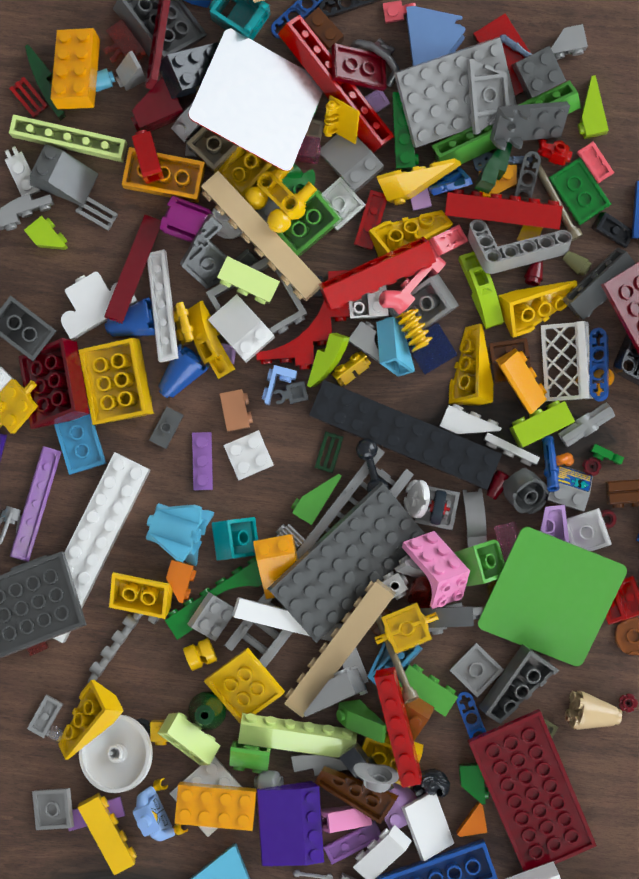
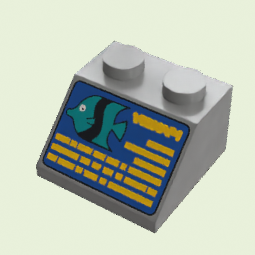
M563 465L557 466L559 468L558 481L560 489L555 492L549 491L545 500L584 512L590 495L593 476Z

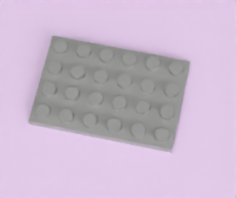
M500 37L394 72L413 147L416 148L472 127L467 59H474L479 63L506 72L509 106L517 105Z

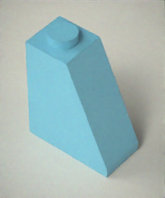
M386 317L384 320L376 322L380 364L398 377L415 372L408 342L405 339V332L401 331L403 325H398L399 321L394 317Z

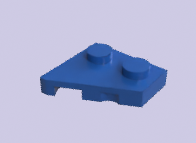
M459 166L429 186L428 190L434 196L469 186L473 183L471 178Z

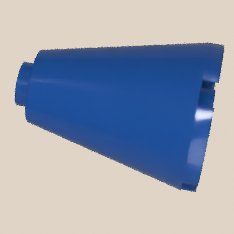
M144 298L130 306L123 324L107 319V323H105L106 332L111 334L112 337L155 336L151 298Z
M182 344L177 346L179 359L170 360L158 385L160 388L159 392L166 398L176 396L209 368L208 364L203 365L201 363L202 359L198 354L186 346L182 348Z

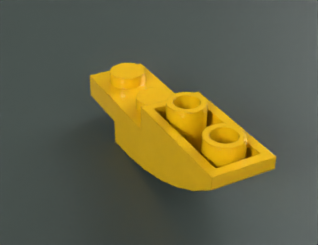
M203 301L198 302L188 309L189 324L193 327V340L203 363H210L217 378L220 379L235 370L217 337L220 333L208 320L211 317Z

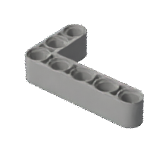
M475 219L470 223L467 236L482 269L489 274L565 255L569 251L572 241L570 232L559 230L497 246L487 224L479 219Z

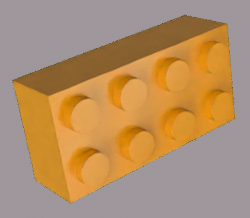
M94 28L57 30L51 100L57 109L94 108L100 38Z
M129 147L122 180L123 188L170 198L175 196L190 202L199 203L206 168L205 162L157 153L165 179L146 184L141 173L135 148Z
M180 781L177 791L175 824L253 831L257 788Z

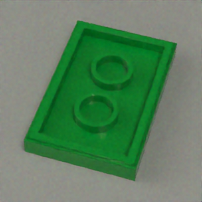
M580 157L549 177L553 188L579 226L612 205Z

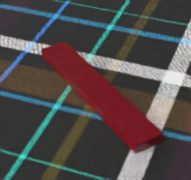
M170 0L158 1L145 88L152 89L158 81Z
M144 215L105 312V318L123 324L159 233L161 220Z

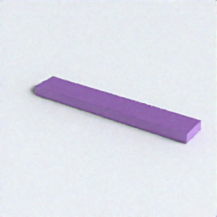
M42 446L10 557L29 562L62 451Z

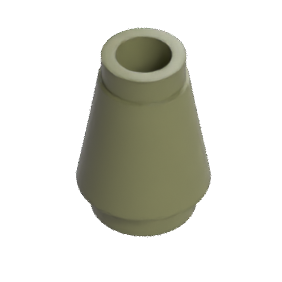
M570 251L562 259L577 275L585 276L592 266L589 259Z

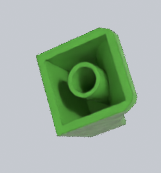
M496 540L454 552L470 570L466 586L480 585L497 580L505 564L499 542Z

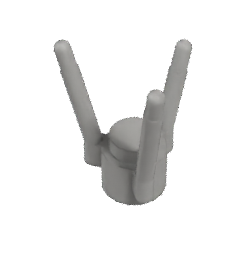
M6 506V509L2 511L0 525L3 520L5 525L0 535V544L3 542L10 523L15 525L17 521V533L21 519V510Z

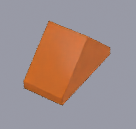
M479 801L457 829L456 833L459 837L487 833L483 804Z

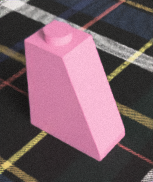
M352 806L321 809L323 832L333 833L372 825L371 818Z

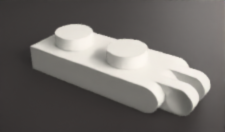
M14 146L12 150L15 155L11 156L10 151L5 150L8 157L5 159V162L21 196L28 193L32 196L40 192V189L30 185L31 169L23 152L18 153L17 148Z

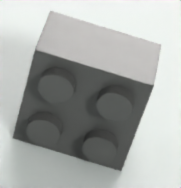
M550 46L511 65L527 99H531L566 81Z

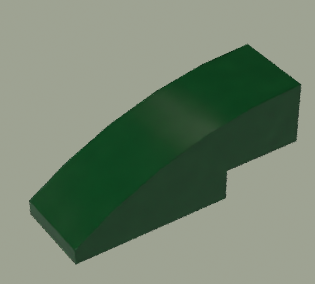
M506 142L505 150L498 148L481 170L474 189L489 194L495 186L496 180L502 178L507 170L512 149L510 142Z

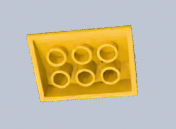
M129 338L79 350L92 425L154 414L140 339Z

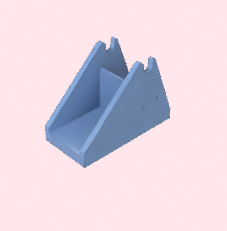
M417 6L406 7L412 66L453 53L464 41L465 27L455 24L457 20H462V16Z

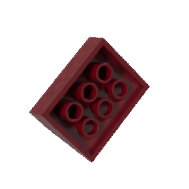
M61 338L51 342L43 348L34 361L24 354L18 356L23 387L25 388L30 380L37 384L30 393L33 401L38 405L29 417L30 429L67 422L90 414L76 341Z

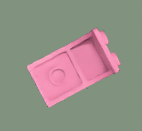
M435 531L403 542L402 548L425 573L432 589L430 606L432 609L443 607L453 601H459L463 597L470 570Z

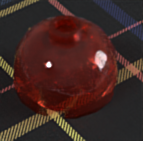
M426 575L417 577L410 584L408 602L411 605L412 603H418L420 608H432L430 606L432 599L430 582Z

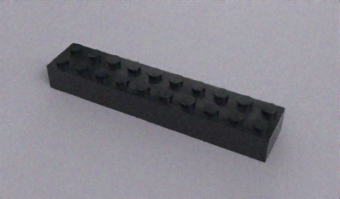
M325 380L309 414L311 418L359 438L371 439L378 446L484 490L488 489L502 456L499 452Z

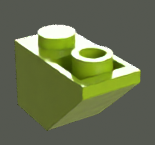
M40 216L24 229L32 241L40 248L60 250L68 248L65 244L67 239L61 232L57 234L53 230L55 225L49 218L45 220L43 216Z

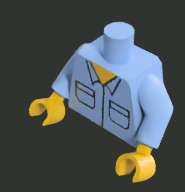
M165 778L155 780L153 787L149 786L138 794L136 807L133 810L137 826L143 836H151V838L157 841H163L175 836V834L181 835L188 831V829L182 830L181 824H176L172 828V824L156 791L168 788V785L161 786V782Z

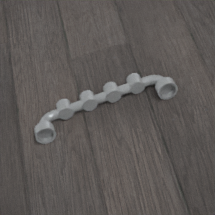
M134 613L133 616L130 614L126 616L123 624L126 625L122 631L117 630L111 638L114 641L112 646H106L100 654L103 656L100 663L95 661L90 667L89 671L92 674L88 679V683L90 680L96 681L101 676L105 667L113 659L117 650L125 642L129 633L135 628L143 614ZM149 616L148 621L155 625L160 618Z

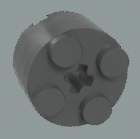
M522 468L504 481L502 486L507 501L522 514H533L539 511L545 505L546 495L549 494L547 485L527 468Z

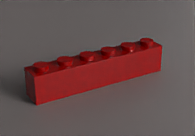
M455 189L447 194L445 215L560 230L563 205H559V201L548 200V203H540V199L529 198V201L521 200L520 196L510 195L508 199L502 198V194L497 193L483 196V192L472 191L471 194L464 193L463 189Z
M421 237L319 284V287L330 309H339L349 301H357L366 293L377 292L380 287L392 285L399 278L410 277L415 271L427 269L432 266V263L437 261L429 241L425 237Z
M394 666L376 670L374 679L401 786L404 788L420 785L422 773L396 668Z

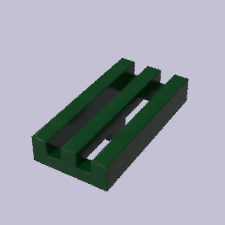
M325 431L314 468L333 474L343 436ZM328 436L332 438L323 466H320ZM335 438L339 439L331 467L327 468Z

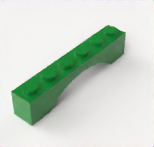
M256 556L248 561L249 565L244 569L240 566L232 571L233 576L226 580L223 577L215 583L217 586L212 590L208 587L200 592L199 595L201 597L194 601L191 598L183 603V609L180 611L174 609L167 614L168 619L165 622L177 640L193 630L187 623L208 592L217 596L226 590L236 587H259L262 585Z

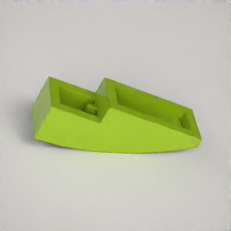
M339 333L329 334L326 348L317 350L307 384L308 387L318 386L334 370L347 348L350 337Z

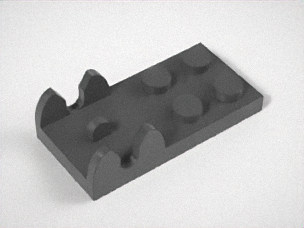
M565 101L498 106L490 140L497 148L505 150L506 142H510L514 147L521 149L524 140L561 138L570 105Z

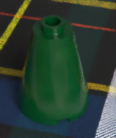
M202 692L191 700L188 707V715L191 722L200 726L202 730H213L219 727L225 720L226 707L213 692ZM202 712H207L208 716H204Z

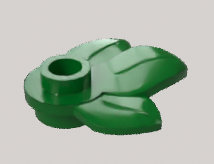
M293 164L294 168L282 180V183L295 194L296 189L301 190L308 182L314 186L315 172L314 170H309L303 173L296 164Z

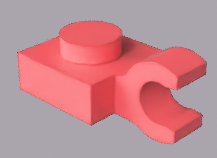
M401 0L383 3L385 24L404 21L406 7L416 6V4L409 3L402 6Z

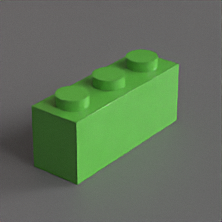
M415 663L413 666L408 664L404 672L410 687L417 691L419 698L435 707L434 710L446 716L458 698L455 695L456 690L448 685L444 688L438 684L440 681L438 678L431 674L429 677L422 673L424 669Z

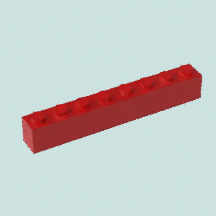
M301 15L287 22L278 35L328 99L332 95L360 111L357 136L374 154L394 137L393 133L355 85L332 80V55Z

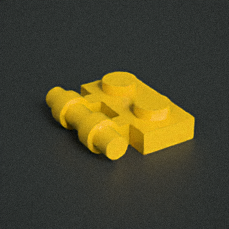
M180 302L173 307L174 322H176L178 329L176 330L178 341H181L182 345H186L194 339L192 334L193 327L189 324L187 317L189 313L185 309L184 302Z

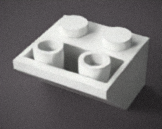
M386 285L380 287L377 292L362 295V298L357 301H349L350 319L388 317V308H382L379 303L380 294L387 290Z

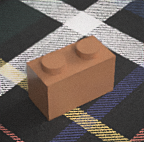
M242 389L220 393L227 432L250 428V423H253L251 412H247L246 405L249 404L248 394L243 393Z

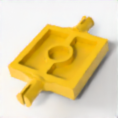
M11 379L0 392V428L4 425L10 433L15 434L36 410L38 405L33 401L30 394L37 386L34 381L30 380L24 388L16 379Z
M414 603L381 617L385 626V633L374 638L377 645L388 640L392 644L395 654H398L432 640L428 623L439 620L436 612L425 616L421 612L418 603Z

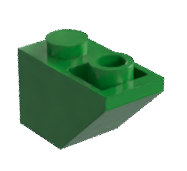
M459 764L460 785L481 804H486L485 799H489L488 788L484 786V778L478 764Z

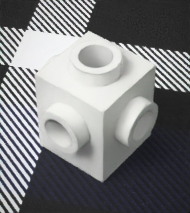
M391 571L383 576L384 580L381 582L391 588L393 582L398 583V588L392 589L396 592L394 596L396 600L406 595L405 591L408 590L406 585L409 582L404 574L399 575L398 572L393 573Z

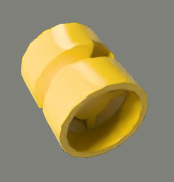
M209 638L199 641L197 646L192 644L183 648L186 660L192 671L201 668L203 663L208 665L217 661Z

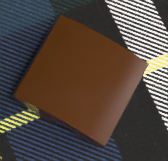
M527 338L489 343L494 384L508 382L496 360L514 348L518 352L522 351L527 358L525 363L528 368L531 367Z

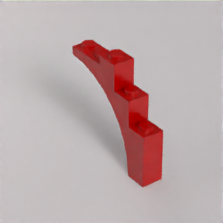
M347 270L328 271V280ZM324 299L318 315L301 335L281 347L258 352L256 354L257 362H261V365L272 364V361L280 360L281 364L292 363L291 360L295 359V366L299 367L300 370L311 369L314 363L313 343H317V346L327 345L329 334L332 333L331 319H335V322H344L346 318H350L349 302L339 309H330Z

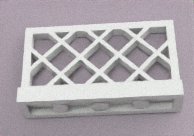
M578 321L574 323L541 325L544 388L547 391L545 394L547 400L545 402L593 399L590 395L589 323ZM568 327H575V335L569 340L563 333ZM546 329H554L558 332V335L552 342L546 337ZM560 336L568 341L562 350L554 344ZM570 345L576 348V354L572 359L564 353ZM552 346L560 352L553 361L547 355V351ZM561 355L569 360V363L563 369L555 363ZM571 364L577 367V374L573 378L565 372ZM553 365L561 371L554 380L549 376L548 372ZM563 374L571 380L565 388H562L557 383V380ZM574 383L578 386L579 395L571 396L566 390ZM555 384L562 391L557 397H550V388Z

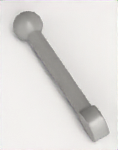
M299 870L293 871L295 877L305 876L333 879L332 874L319 875L300 872Z

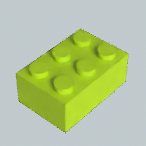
M557 400L547 405V410L542 411V409H539L529 414L530 418L527 420L522 417L512 422L513 427L509 428L517 446L523 448L574 423L575 420L566 402L560 403Z

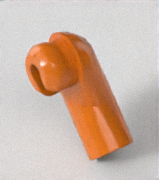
M564 453L556 456L557 466L563 464L571 466L574 463L573 455L571 453Z

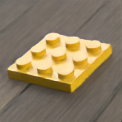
M246 648L204 680L206 685L240 724L242 713L257 714L285 692L249 648Z

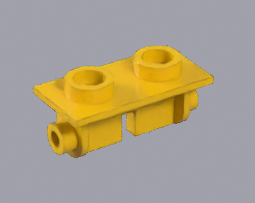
M362 351L357 352L349 358L348 362L337 366L334 370L335 372L331 375L340 386H346L356 378L352 373L354 370L360 375L369 368L371 362Z

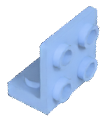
M274 365L273 369H269L267 380L270 382L269 387L264 388L262 396L266 405H270L277 376L280 381L291 383V380L296 381L297 371Z

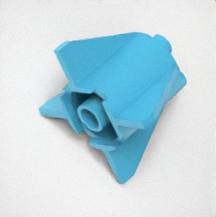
M158 503L154 515H150L147 520V526L150 527L146 540L160 545L175 560L180 562L185 560L187 563L196 566L198 563V550L202 544L200 538L201 535H205L206 526L214 516V512L202 510V507L197 505L169 507Z

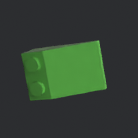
M233 740L230 748L229 766H233V769L238 771H244L245 768L252 769L254 773L268 771L271 748L239 744L238 741Z

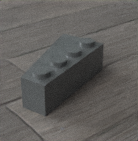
M522 644L483 699L479 708L487 716L501 724L519 707L518 705L521 702L532 696L531 693L539 686L542 687L551 675H555L560 670Z

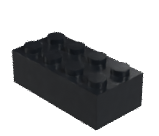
M219 42L167 54L161 60L159 70L172 99L198 92Z

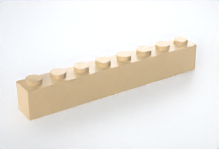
M219 171L201 186L204 191L202 195L209 202L212 200L216 204L215 209L222 216L225 214L229 218L227 222L235 230L238 228L242 232L240 236L248 244L251 242L255 246L253 250L261 258L264 256L269 261L267 265L272 271L275 272L277 270L282 275L280 279L285 285L288 286L290 284L295 289L293 293L298 299L301 300L303 298L307 301L320 289L319 284L322 282L279 235L269 228L265 220Z
M379 579L375 583L372 581L365 589L367 594L364 598L359 597L353 605L356 607L352 614L348 612L342 619V622H344L343 626L340 629L336 627L330 635L333 638L329 644L324 643L319 650L322 654L318 659L315 657L307 666L310 670L307 674L302 673L296 681L299 683L295 689L291 687L285 695L287 700L284 704L302 718L306 709L326 683L334 677V673L340 669L395 596L396 592Z

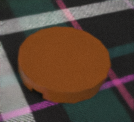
M633 617L621 621L616 627L614 636L615 642L622 652L629 655H639V618Z

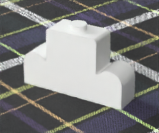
M93 272L87 277L85 275L80 276L75 280V284L65 289V293L76 311L65 312L61 317V323L72 341L107 321L104 315L117 283L112 286L110 291L98 272ZM135 295L133 296L130 306L138 302Z

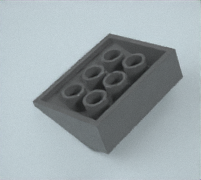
M117 0L113 10L150 57L159 0ZM170 0L161 60L167 54L190 49L207 36V33L182 0Z

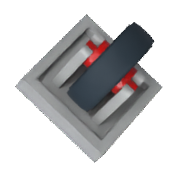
M428 486L430 492L428 509L424 516L415 518V522L453 530L460 492Z

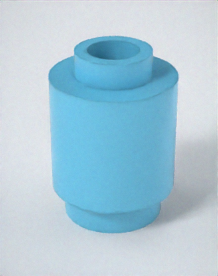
M107 68L97 71L96 92L113 87V82L116 81L112 71H108Z

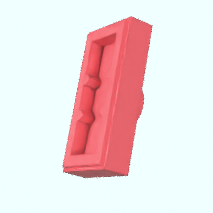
M594 141L577 151V154L598 184L614 174V171Z
M457 225L432 237L429 241L439 257L467 243L468 239L460 225Z

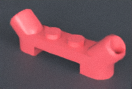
M432 245L431 248L437 262L432 263V266L427 269L415 271L410 279L406 278L400 285L402 288L400 291H383L379 297V303L382 308H393L399 315L402 314L415 300L410 293L426 275L430 278L438 274L446 265V262L440 256L438 257Z

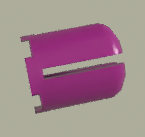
M172 196L167 204L169 207L165 217H162L160 230L192 243L208 214L211 213L213 215V213L208 208Z

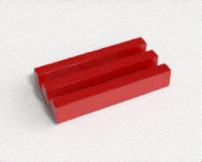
M24 76L13 87L9 88L33 118L49 107ZM24 83L43 105L42 107H39L22 87ZM19 88L21 90V92L36 108V112L32 111V109L17 93L16 89Z

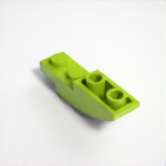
M474 252L459 256L458 260L473 292L471 297L485 329L503 324L500 303L490 274L484 272Z

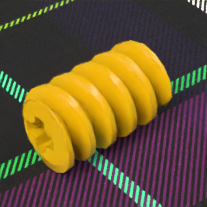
M411 309L395 317L401 318L398 325H405L401 329L402 332H408L405 339L412 338L408 343L409 346L415 345L412 352L427 346L432 339V336H425L429 330H422L426 324L418 322L422 316H415L419 311L418 309Z

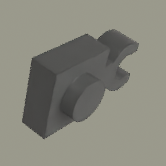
M304 381L286 385L287 391L275 390L273 392L274 395H282V399L276 401L278 405L283 404L287 399H289L290 404L309 400Z

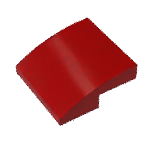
M634 576L623 580L606 615L608 625L639 616V588Z

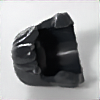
M434 768L422 771L421 784L413 786L417 798L426 793L430 795L437 794V796L443 798L449 792L450 781L444 772Z

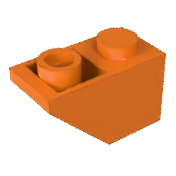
M172 559L166 580L170 584L177 600L180 603H184L185 600H189L191 589L188 588L190 581L194 582L197 571L194 570V565Z

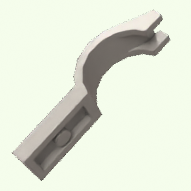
M479 488L478 492L462 490L466 513L468 548L487 542L482 488Z

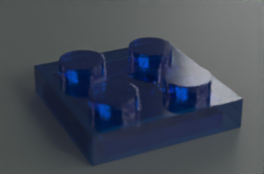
M439 323L426 329L429 332L425 336H432L427 346L412 352V349L415 345L409 346L411 354L424 375L457 356L456 351Z

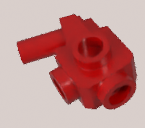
M538 139L539 149L537 152L540 156L548 158V161L553 164L562 166L566 162H570L573 152L569 151L570 147L563 141L558 140L554 141L553 144H547L546 139Z

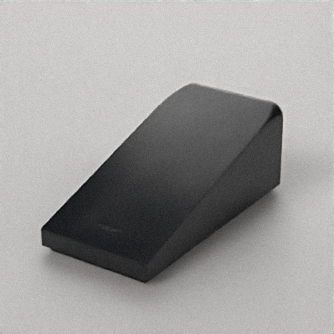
M600 212L591 227L599 234L624 248H627L632 239V229L606 212Z

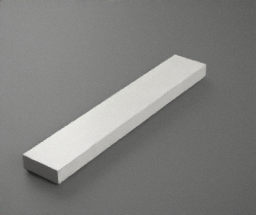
M163 249L151 252L147 261L159 362L179 359L167 252Z
M237 598L232 613L234 618L309 636L286 609ZM337 623L321 639L331 641L333 638L330 635L336 627L340 629L343 624Z

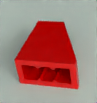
M146 130L136 132L132 136V140L145 183L148 184L165 179L151 132Z

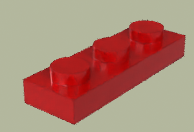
M370 190L354 242L355 246L372 251L374 244L369 230L381 223L387 203L383 193Z

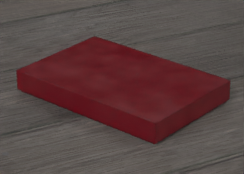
M337 43L331 46L332 80L379 91L387 89L386 66L383 58L374 52Z

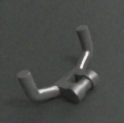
M381 38L375 43L361 39L353 41L350 47L370 49L388 63L392 73L387 79L386 85L392 87L396 81L394 72L400 71L397 63L391 56L395 48L385 44Z

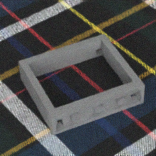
M264 258L250 267L261 272L269 267L267 265L269 261ZM277 270L275 271L280 278L282 275ZM282 280L281 282L297 307L298 312L269 328L273 334L278 332L279 335L289 330V325L301 323L307 315L300 300L293 293L294 290L291 285H285ZM219 284L206 292L216 311L221 308L216 298L231 290L234 286L231 285L228 288Z

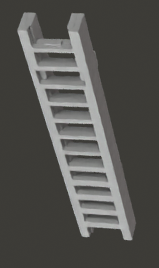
M378 446L377 454L373 458L375 465L385 453ZM366 462L297 550L298 559L316 543L324 531L328 532L330 530L328 526L336 515L341 519L345 516L339 511L348 500L354 505L359 503L351 496L359 485L367 490V484L363 482L369 474ZM376 467L378 475L392 485L389 491L395 498L414 475L406 469L395 482L384 470H379ZM265 594L258 601L259 603L275 606L270 602L273 598L266 599ZM243 620L224 646L233 651L241 639L245 640L263 654L259 661L266 668L293 632L282 630L279 633L271 626ZM253 623L275 639L269 648L247 633Z

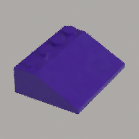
M313 781L256 789L262 866H304L323 863L324 852L319 786Z

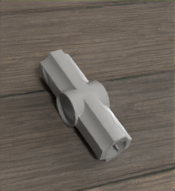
M606 402L592 412H588L575 420L574 424L558 433L563 444L569 447L615 417L614 411Z

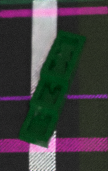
M27 44L25 49L37 85L47 103L61 121L66 115L62 109H57L51 100L52 85L49 82L52 80L53 74Z

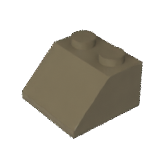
M204 127L187 142V147L201 161L205 162V165L214 174L239 147Z

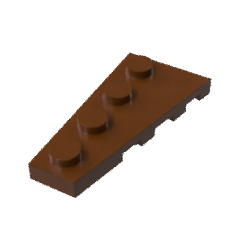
M326 766L323 767L314 782L379 824L382 823L399 796L389 791L382 793L371 791L364 786L363 781Z

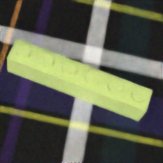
M13 115L9 130L12 138L43 145L48 144L56 148L118 162H124L128 145L124 139Z
M242 713L238 743L339 758L344 751L356 744L357 733L347 728L334 727L332 725Z

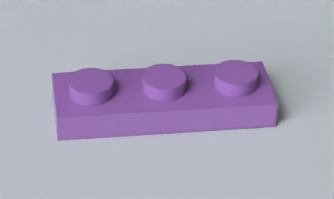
M212 432L192 433L193 490H213Z

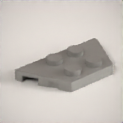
M467 59L473 134H479L481 130L494 123L498 106H509L507 73L479 63L474 59Z

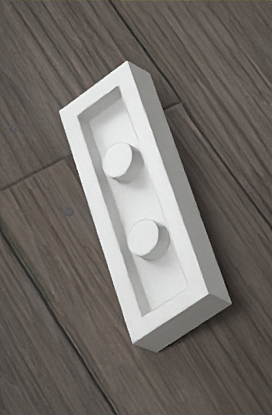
M486 433L483 439L487 442L486 446L495 450L498 447L504 450L503 454L511 458L517 456L521 458V463L530 467L532 464L537 465L540 457L490 433Z

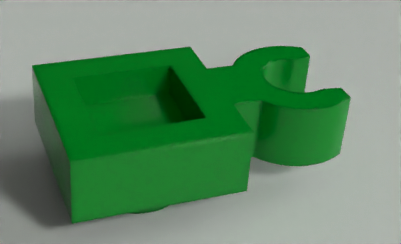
M593 444L589 451L593 453L592 457L598 460L608 459L618 465H621L624 457L597 444Z

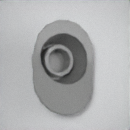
M357 763L353 767L355 774L363 780L364 786L374 792H386L391 784L399 779L398 772L387 765Z

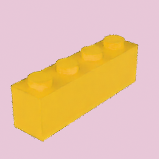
M97 793L80 802L78 810L111 871L116 875L135 865L137 855L133 847H128L126 843L128 839L125 832L119 830L117 817L114 813L110 814L107 808L109 803L106 797H101L100 793Z

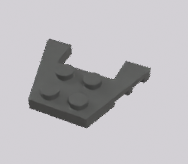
M211 213L206 217L180 262L181 266L206 289L220 282V279L217 277L227 258L210 241L223 228L222 224ZM248 248L235 259L247 266L259 261Z

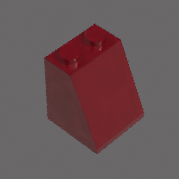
M163 77L133 108L134 116L131 119L137 132L140 130L152 132L177 121L183 111L178 99L171 98Z

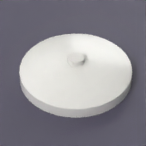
M120 715L111 726L79 751L80 766L85 777L93 786L109 793L125 792L138 786L148 774L153 757L152 743L147 731L138 721L126 715Z

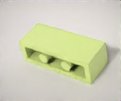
M228 256L217 277L220 279V284L228 288L232 285L238 288L237 292L244 296L251 294L255 296V301L263 305L266 302L270 304L280 281Z
M180 712L168 714L158 732L160 736L199 765H210L221 746L215 741L216 739L213 736L202 732L200 726L189 722L187 716Z

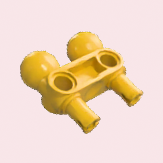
M293 166L289 171L276 168L271 172H263L257 179V186L249 188L244 195V199L254 210L264 208L268 203V197L280 207V209H274L267 217L269 228L276 233L285 232L291 226V220L299 219L304 215L305 202L317 191L308 182L297 194H293L282 183L283 178L294 168Z

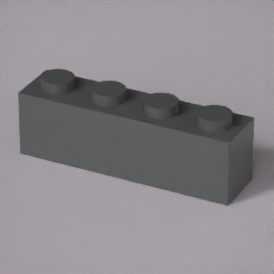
M620 248L615 249L562 300L575 316L584 320L593 313L596 307L603 304L607 299L601 284L629 268L635 262L627 251Z

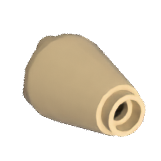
M572 691L570 694V706L565 712V720L569 721L571 728L577 730L608 727L620 724L622 711L588 693Z

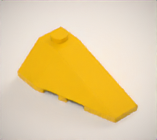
M440 210L420 214L416 218L409 219L405 217L401 221L383 222L370 229L369 234L379 257L421 237H425L429 241L432 237L452 227L453 223Z
M483 325L465 327L459 348L461 351L459 362H456L454 366L456 373L454 379H451L449 384V404L479 406L493 402V379Z

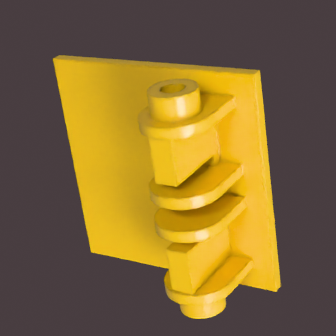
M330 95L329 101L326 104L323 133L326 137H331L332 134L336 133L356 144L360 111Z

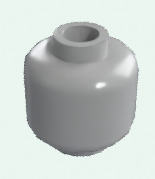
M262 771L254 779V787L257 789L284 785L283 776H280L278 771Z

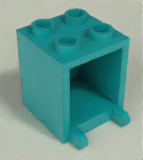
M230 0L212 1L209 6L212 21L225 30L233 29L251 40H254L271 15L270 5L264 1L254 3L253 0H232L236 5L226 18L221 13Z

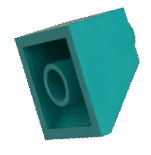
M255 517L212 522L217 561L256 555L253 541L258 540Z

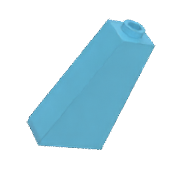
M235 843L190 879H250L238 846Z

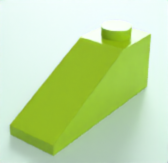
M596 75L591 76L580 123H578L579 134H583L584 139L605 135L609 131Z

